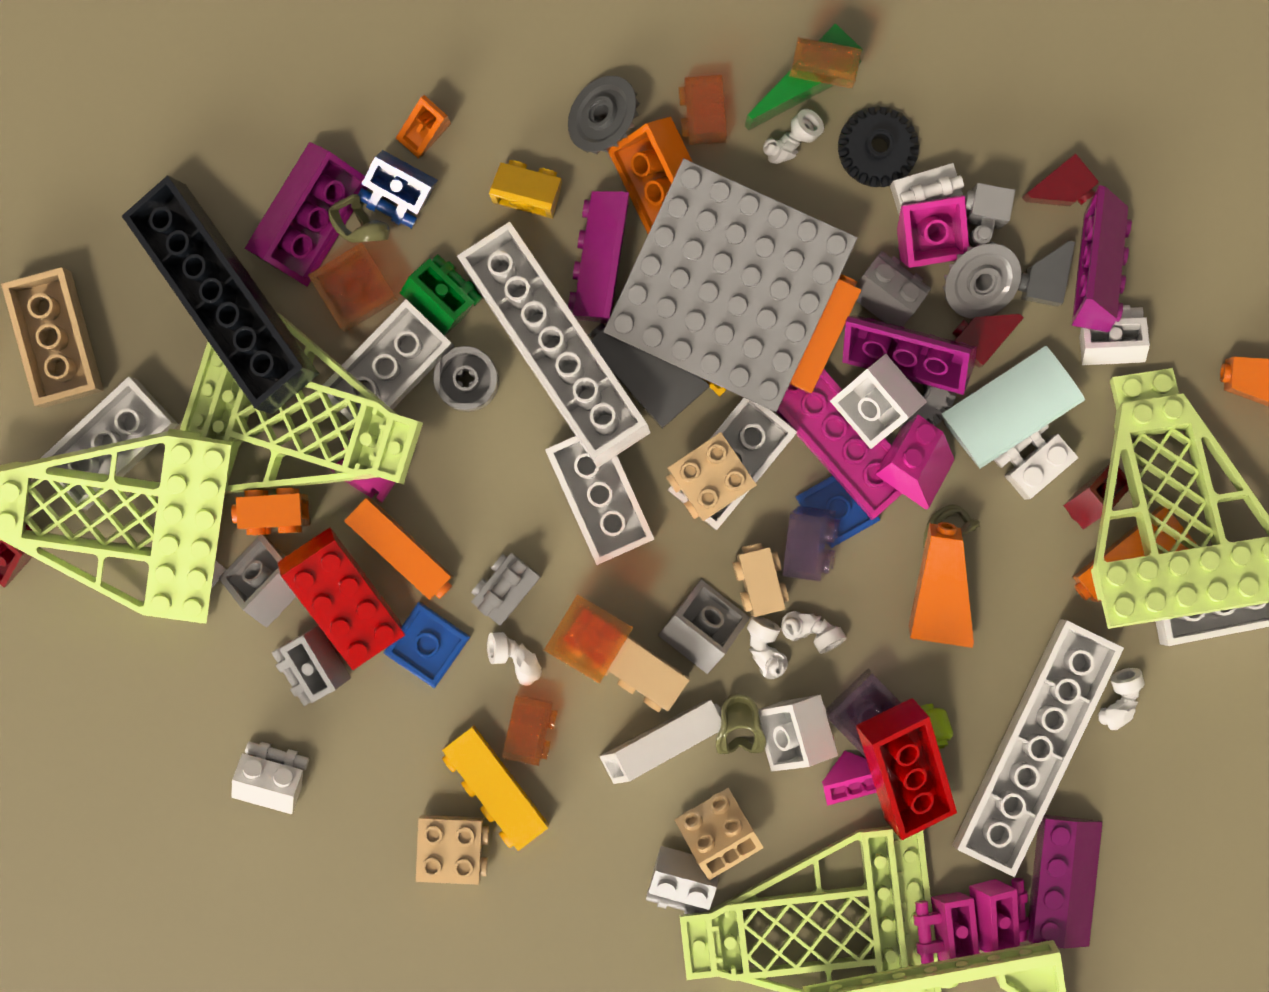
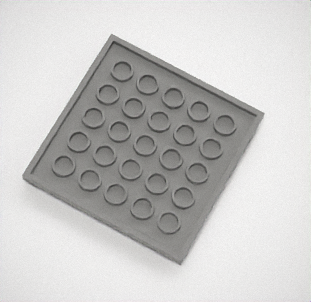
M683 158L603 332L777 413L858 237Z

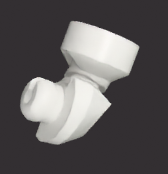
M801 110L791 120V132H786L779 140L769 138L765 141L763 151L768 155L769 162L779 164L795 158L799 152L796 148L801 144L800 141L811 143L823 133L824 124L822 119L812 110Z
M793 611L787 613L781 622L783 634L792 641H798L800 638H806L808 635L815 633L816 637L813 643L820 654L838 647L847 639L841 627L832 626L825 619L823 621L820 620L822 616Z
M752 616L747 626V630L751 635L750 646H753L749 649L753 654L752 658L759 666L760 672L767 679L778 678L787 669V657L783 653L778 652L777 649L769 647L767 643L776 641L781 628L769 619L761 616Z
M504 632L489 634L487 652L491 664H504L511 657L513 658L515 673L520 684L528 686L540 679L542 670L535 653H531L523 643L519 646L515 640L508 638Z
M1126 668L1115 672L1111 676L1113 690L1115 693L1121 694V699L1111 704L1108 708H1101L1098 713L1100 723L1103 725L1108 724L1110 730H1118L1134 718L1135 708L1138 704L1135 700L1139 697L1140 689L1145 685L1140 669Z

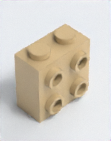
M721 432L667 468L670 475L666 479L676 493L682 490L688 499L684 506L693 519L700 517L702 521H705L757 486Z
M762 543L741 547L743 553L737 554L738 561L732 562L736 580H743L745 592H741L740 596L744 611H750L752 616L757 617L785 610L784 602L789 601V596L785 583H779L776 572L781 571L778 553H771L770 547L763 548Z
M729 788L714 794L710 799L675 819L697 863L709 880L764 848Z
M421 815L418 818L415 882L479 885L481 876H487L488 857H482V845H488L489 826H483L484 817Z

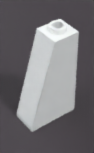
M712 700L701 702L600 755L599 757L614 784L630 782L718 733L721 728V709L717 704H713Z

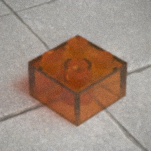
M362 242L308 274L338 326L344 332L398 301L375 260Z
M577 594L544 651L600 684L632 631L633 626L582 595Z

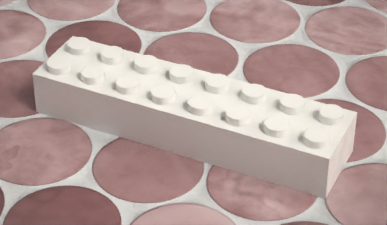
M511 222L506 223L457 255L463 268L597 468L650 434L646 421Z
M1059 620L952 845L957 850L1008 875L1016 876L1120 658L1123 647L1067 620Z

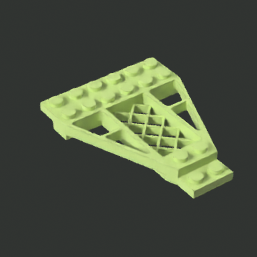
M277 313L290 333L306 346L304 353L311 363H313L314 357L317 355L360 392L358 396L310 382L305 387L316 390V392L305 397L302 390H300L296 394L299 402L289 408H286L284 404L279 408L280 413L268 419L265 412L253 407L215 350L207 342L180 430L201 433V437L232 441L225 494L240 493L246 490H268L379 477L404 485L423 423L400 416L284 316ZM327 394L344 400L333 406ZM321 398L326 411L314 417L309 404ZM355 403L361 404L360 410H358ZM349 406L354 419L342 426L336 413ZM302 409L308 421L295 428L290 415ZM256 411L262 424L250 430L247 421L249 415ZM330 417L336 430L323 437L318 423ZM284 420L289 432L277 439L271 426ZM311 428L317 441L304 447L299 435ZM354 428L349 442L345 432ZM265 431L270 442L254 437ZM339 437L344 450L332 456L327 443ZM293 439L298 451L282 447L281 445ZM242 442L258 445L271 451V458L263 482L228 485L238 449ZM320 448L326 460L308 454ZM286 455L334 469L335 471L334 474L276 480L281 461ZM344 459L342 465L337 464V462Z
M1173 368L1112 377L1110 385L1116 406L1115 434L1094 564L1091 569L1097 600L1102 601L1108 629L1269 603V515L1184 393L1179 394ZM1166 433L1160 444L1149 437ZM1169 436L1185 445L1179 456L1163 446ZM1139 440L1155 450L1148 461L1134 452V448ZM1202 441L1238 492L1217 494L1214 491ZM1188 449L1192 465L1182 459ZM1158 453L1173 462L1167 474L1151 464ZM1121 454L1133 508L1112 511ZM1137 464L1143 467L1140 473ZM1177 465L1193 475L1186 486L1171 477ZM1147 470L1162 480L1155 491L1141 481ZM1195 479L1200 496L1189 489ZM1165 483L1181 492L1175 503L1159 494ZM1145 494L1150 497L1148 502H1146ZM1184 496L1200 505L1193 516L1178 507ZM1243 499L1268 534V537L1237 542L1227 541L1217 503ZM1154 500L1169 510L1163 521L1148 511ZM1202 510L1204 511L1207 526L1197 520ZM1173 513L1188 522L1181 534L1166 524ZM1136 517L1145 556L1106 562L1104 560L1110 520ZM1152 524L1157 527L1155 533L1153 532ZM1191 526L1207 535L1201 546L1185 537ZM1161 530L1177 540L1170 551L1156 543L1155 539ZM1211 539L1212 546H1206ZM1180 543L1189 548L1187 550L1176 551Z
M169 428L168 431L24 463L12 462L0 465V540L142 615L206 624L232 441L201 437V433ZM158 443L165 445L161 482L116 476L118 452ZM102 455H112L109 475L52 467ZM43 480H48L57 491L46 500L35 489V486ZM59 482L69 483V484H67L66 486L62 487ZM75 485H81L89 495L78 505L67 493ZM92 487H97L100 489L95 492L92 489ZM109 489L113 490L122 500L110 509L99 497ZM123 491L132 492V494L127 497ZM30 493L39 505L27 512ZM140 494H145L153 506L141 514L131 501ZM61 496L71 509L59 517L49 504ZM94 501L103 514L91 522L81 509ZM126 505L136 518L123 526L113 513ZM44 509L53 522L41 530L31 516ZM157 510L155 527L153 529L145 518ZM73 514H76L85 524V527L75 534L63 522ZM108 518L118 531L105 539L95 526ZM140 522L150 535L137 543L128 530ZM26 523L33 531L25 530ZM56 526H58L59 529L64 533V535L51 534L48 532ZM90 530L97 540L80 537ZM122 535L129 544L112 541ZM153 540V542H152V548H151V547H143V546H145L146 544H148L149 542H151V541ZM39 547L96 555L99 560L97 577L86 573ZM106 557L139 560L148 563L149 572L145 601H139L102 581Z
M890 826L859 829L710 909V912L679 915L686 979L721 977L732 981L746 982L778 992H803V989L770 981L766 978L825 971L826 982L832 981V970L874 965L875 973L921 965V955L917 953L916 943L919 942L918 927L914 925L913 915L916 914L915 902L928 901L929 912H932L923 830L901 840ZM859 840L864 872L863 885L831 890L822 889L818 861ZM813 864L815 889L813 891L760 898L756 896L757 893ZM866 896L867 906L856 897ZM847 898L838 910L826 902V900ZM852 900L866 910L856 924H853L842 915ZM815 902L806 914L794 905ZM821 904L834 913L824 928L810 918ZM784 905L775 918L763 909L764 907ZM789 907L803 917L793 931L779 922ZM753 909L744 920L743 910ZM758 911L772 921L761 935L747 925ZM868 916L871 937L860 929V926ZM838 918L852 928L841 942L828 932ZM807 921L821 931L810 946L797 936V933ZM775 925L789 935L779 949L765 939ZM930 925L931 938L933 941L936 940L934 925ZM745 929L758 938L748 952ZM856 932L869 941L859 956L845 946ZM825 935L838 945L828 959L814 950ZM793 939L806 948V951L796 963L782 953ZM762 942L775 952L765 966L751 956ZM842 949L852 956L836 958ZM872 949L873 954L867 955L868 952ZM810 953L820 959L819 961L804 962ZM933 953L934 962H937V953ZM779 956L789 963L772 966ZM748 960L752 962L755 966H757V968H749ZM941 987L930 988L926 992H941Z

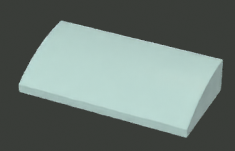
M1044 346L943 412L942 417L946 427L979 469H981L1083 402L1085 398L1059 360L1047 346Z

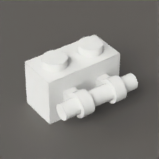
M954 163L894 180L890 185L899 215L901 205L963 195L961 188L964 187L961 175L957 176Z
M1123 305L1121 320L1119 322L1115 321L1109 332L1081 327L1079 339L1082 365L1145 362L1150 344L1147 317H1143V307L1131 308L1130 305Z
M1046 425L994 459L1000 468L1009 461L1015 466L1005 477L1024 500L1034 497L1078 459V456L1059 434L1050 436L1046 441L1041 437V434L1049 428V425ZM1032 443L1036 449L1023 459L1019 453Z
M248 741L245 749L246 754L242 753L232 779V798L293 814L302 788L303 770L301 769L306 770L309 758L298 755V751L288 749L286 752L272 748L269 743L261 742L257 744Z

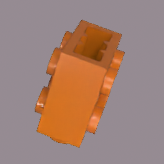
M300 488L276 489V495H269L268 490L244 491V497H236V504L231 506L232 522L237 523V529L246 530L247 535L271 534V528H278V533L302 532V526H310L308 495L301 494Z

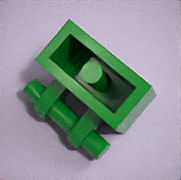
M437 254L432 260L429 258L408 277L400 294L445 336L465 318L472 305L476 306L483 297L475 290L476 286L470 280L466 281L455 271L456 267L450 261L446 262Z

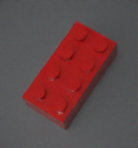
M331 527L277 562L283 580L352 670L405 636L400 620Z
M913 698L856 725L885 821L901 840L957 813L930 717Z

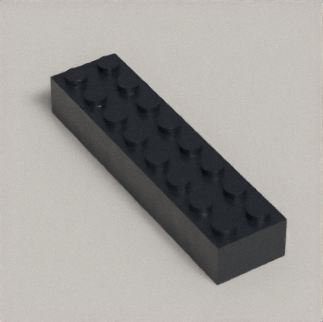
M167 175L122 215L124 221L255 409L273 414L319 375V372L186 184Z

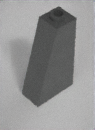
M603 323L599 324L588 335L612 373L662 429L709 388V384L700 377L605 334L603 331L606 326Z

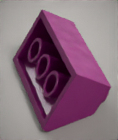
M309 142L244 249L308 287L339 236L329 218L330 207L352 194H358L361 188L367 190L368 187L362 185L365 176L330 151ZM351 204L339 210L344 225L353 213Z
M1098 186L1083 217L1072 326L1109 332L1115 321L1119 322L1121 320L1123 303H1119V294L1123 293L1126 283V275H1122V265L1125 266L1128 259L1129 247L1124 245L1125 238L1129 237L1132 220L1127 219L1128 206L1106 186Z
M592 191L591 200H584L582 218L588 219L586 231L580 230L577 248L583 249L581 261H575L572 278L578 280L576 292L570 291L568 308L573 311L576 319L605 324L610 319L629 206V192Z
M852 315L847 317L845 323L842 362L868 369L883 355L887 354L908 380L964 395L974 368L977 347L907 329L902 326L880 322L872 318Z
M1044 815L1037 831L1028 915L1029 929L1027 930V940L1031 944L1053 940L1058 948L1063 949L1089 947L1102 821Z

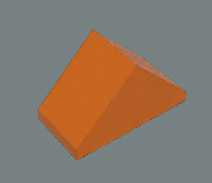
M423 95L396 136V139L419 159L451 125L448 115Z

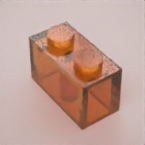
M798 37L789 77L852 88L856 81L862 49Z
M722 75L685 77L684 87H678L680 106H686V118H681L682 137H688V145L726 143L727 132Z
M519 694L515 696L502 758L539 766L541 759L547 760L551 741L545 740L548 728L554 729L558 713L557 710L552 709L554 702Z

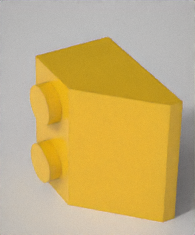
M509 160L508 164L500 162L489 192L492 202L553 219L562 186V179L556 177L557 172L545 168H539L538 172L526 169L527 164L515 160Z

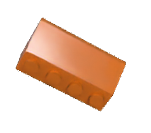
M671 116L646 123L628 135L627 138L622 139L618 147L612 146L608 151L627 192H629V196L647 234H649L683 158L693 162Z

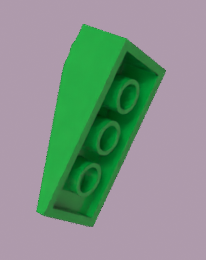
M835 23L747 115L745 127L751 130L829 89L841 79L846 82L858 70V66L862 62L859 57L863 49Z

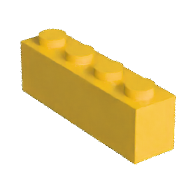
M475 725L442 749L445 754L442 760L451 772L456 770L464 779L461 785L471 798L476 795L483 804L480 807L481 812L490 823L494 820L502 829L499 835L509 848L514 845L517 851H519L549 828V823Z

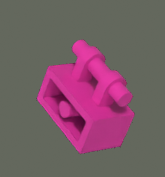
M1013 878L1011 880L1012 887L997 879L969 886L970 897L974 898L980 950L991 952L1018 947L1020 942L1027 940L1026 930L1029 929V918L1026 916L1025 903L1028 902V891L1024 889V879Z
M961 892L931 896L932 912H929L928 901L915 902L916 914L913 915L914 925L918 927L919 942L916 943L917 953L921 955V964L934 962L933 953H937L938 960L940 961L980 954L974 898ZM930 925H934L936 940L933 941L931 938Z

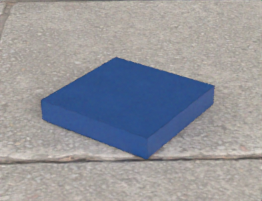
M833 476L795 497L826 551L880 521L879 516L871 520Z
M419 601L402 625L405 636L387 647L383 653L435 689L470 639V636Z

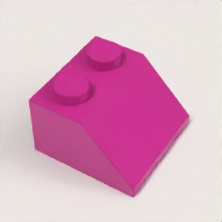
M964 195L901 205L897 226L900 261L908 268L954 261L957 260V254H964L967 251L969 239Z
M916 415L901 427L875 475L927 510L955 459L944 432L920 415Z

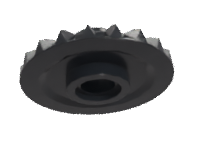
M878 105L864 108L855 113L845 123L838 140V154L845 171L854 180L870 187H887L894 180L904 178L911 172L918 159L920 145L912 122L902 112H898L891 107H881ZM876 138L883 139L887 143V150L885 152L875 151L871 144L872 140Z

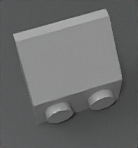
M260 535L219 577V580L242 610L267 628L296 598V595L280 575L277 562L286 557V555L265 535Z
M701 579L658 636L708 674L726 654L750 617Z

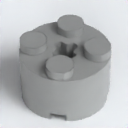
M461 346L450 350L439 360L434 370V386L441 399L449 406L459 411L471 412L490 404L498 390L499 375L495 364L484 352L474 347ZM466 371H469V374L475 378L474 382H469V387H465L459 381V377H464Z

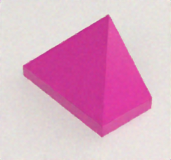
M848 751L842 753L822 781L827 806L877 793L867 760Z

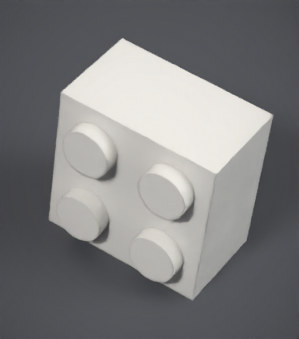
M887 354L883 355L830 400L870 449L927 403Z
M821 695L785 700L758 709L761 727L766 738L765 751L771 772L810 767L838 756L835 739L830 729L826 708Z

